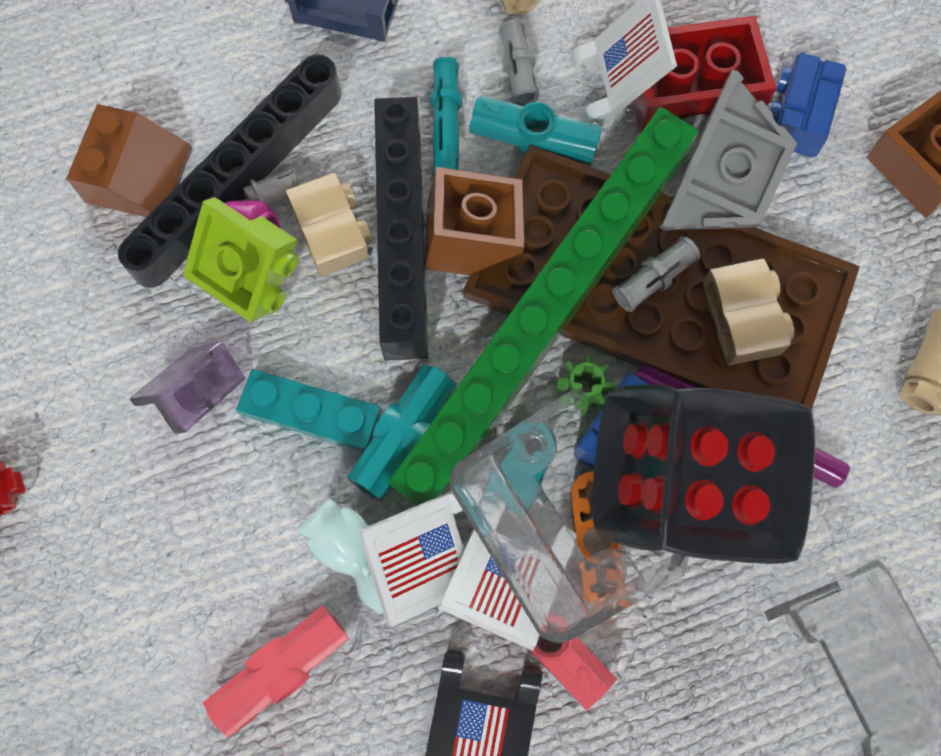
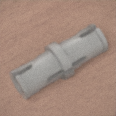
M515 19L506 21L499 27V34L505 54L502 59L503 70L506 74H509L513 102H516L517 105H526L537 101L539 98V91L533 72L536 61L533 52L528 48L525 24Z
M682 236L656 258L648 257L642 262L639 271L619 286L613 288L612 292L618 304L624 310L632 312L636 306L657 290L665 291L672 285L674 277L694 262L700 260L701 256L697 246L688 237L683 238Z

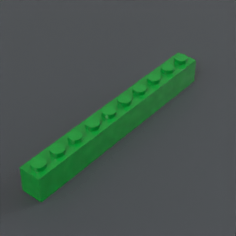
M661 106L387 484L416 505L439 497L452 488L692 151L699 130Z

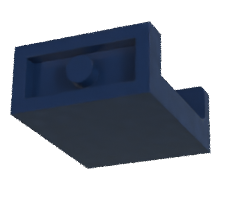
M285 0L289 4L294 22L383 42L386 40L399 1Z

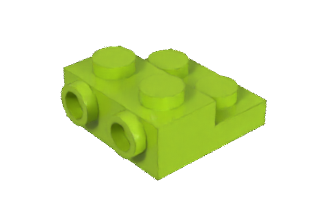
M213 197L202 203L182 276L252 323L268 313L274 314L283 305L286 299V292L280 288L283 280L293 273L299 262V256L293 253L297 239L264 217L260 216L250 221L216 197Z

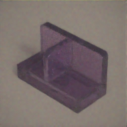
M223 341L189 349L129 399L135 407L154 404L174 434L186 433L246 378Z

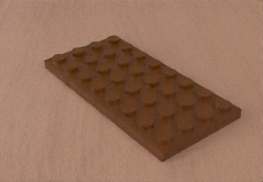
M529 145L515 176V179L523 181L524 250L517 256L470 274L463 289V298L510 315L611 174ZM662 193L560 336L639 367L641 364H647L698 388L723 389L778 397L801 403L812 410L860 266L755 227L665 231L659 227L673 197ZM682 236L692 240L697 246L701 258L674 277L669 288L665 291L657 290L636 306L632 312L624 310L618 304L612 292L613 288L619 286L639 271L644 260L651 256L656 258ZM764 259L769 270H774L779 278L780 295L777 297V302L783 313H788L792 319L794 337L790 340L791 345L781 355L728 366L720 347L716 323L707 303L703 281L711 269Z

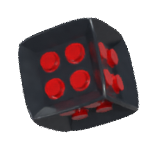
M648 384L622 386L613 389L608 394L602 410L597 438L592 489V518L595 532L604 540L623 546L647 551L665 550L693 558L757 564H783L797 561L807 535L812 499L816 440L811 408L788 399L713 388L678 389L667 385Z

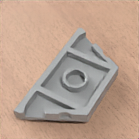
M732 70L724 83L659 227L665 231L751 228L761 225L797 142L784 127L779 126L774 121L773 113L762 100L757 102L742 84L744 78L738 71Z

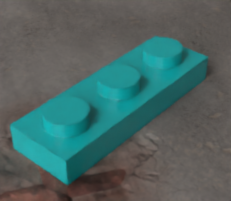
M251 369L236 411L241 416L364 452L371 443L374 428L382 413L380 406L255 369Z

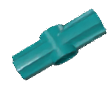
M480 95L476 99L472 111L469 132L517 145L519 151L524 155L529 145L573 161L592 165L602 127L555 115L554 110L542 102H532L525 106H520ZM538 128V129H540V130H542V131H541V132H532V131H530V130H528V129Z
M424 364L397 404L395 402L390 404L381 415L372 434L373 440L347 476L348 481L367 495L382 502L391 488L387 483L457 388V383L435 366Z

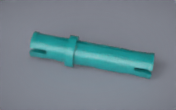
M439 57L433 61L434 86L433 92L429 97V105L433 109L432 177L436 167L459 170L458 115L459 109L462 108L463 96L458 91L459 62L452 57Z

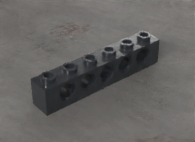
M417 97L374 99L379 343L384 361L429 359L426 270H424L425 241L421 132Z

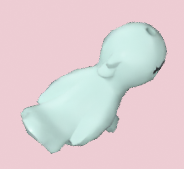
M328 499L298 527L299 533L309 538L307 540V547L316 560L335 572L349 575L355 579L356 589L361 601L370 610L383 614L358 534L359 530L368 527V525L351 508H340L336 502Z

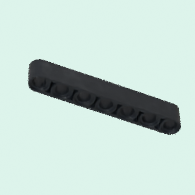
M315 54L304 59L123 240L118 250L119 261L139 285L148 288L159 286L185 262L202 207V203H199L201 199L212 196L211 198L216 197L223 203L244 201L246 196L243 187L250 185L249 180L254 179L257 182L265 179L338 104L342 92L335 64L329 57ZM297 109V111H295V112L287 113V112H289L290 110ZM270 138L265 142H258L261 139ZM235 167H241L239 170L235 172H229L231 169ZM182 226L178 232L169 234L173 228ZM152 256L148 263L138 266L141 260Z

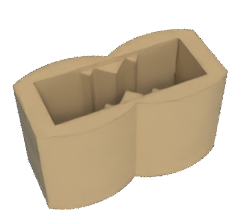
M334 172L286 190L290 206L320 277L369 259L367 245L372 244L373 240L365 220L360 219L356 221L351 208L357 207L348 182L340 184Z
M764 259L715 268L708 272L703 281L705 295L711 315L716 323L720 347L728 366L781 355L791 345L790 340L794 337V326L789 314L783 313L777 302V297L780 295V282L776 272L769 270Z

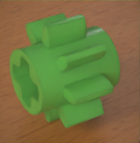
M587 355L584 362L577 366L568 361L564 370L569 378H559L556 384V389L566 391L567 394L562 406L565 408L572 404L580 408L581 416H585L587 409L594 405L602 410L606 401L602 394H609L615 388V383L605 381V374L609 366L605 364L599 367L591 363V358ZM580 380L588 381L589 388L592 389L591 392L582 391Z

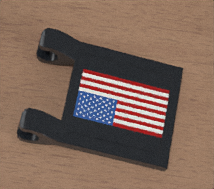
M448 650L444 655L425 756H528L543 676L541 669L529 665L524 666L521 673L517 700L459 688L465 655L461 651Z

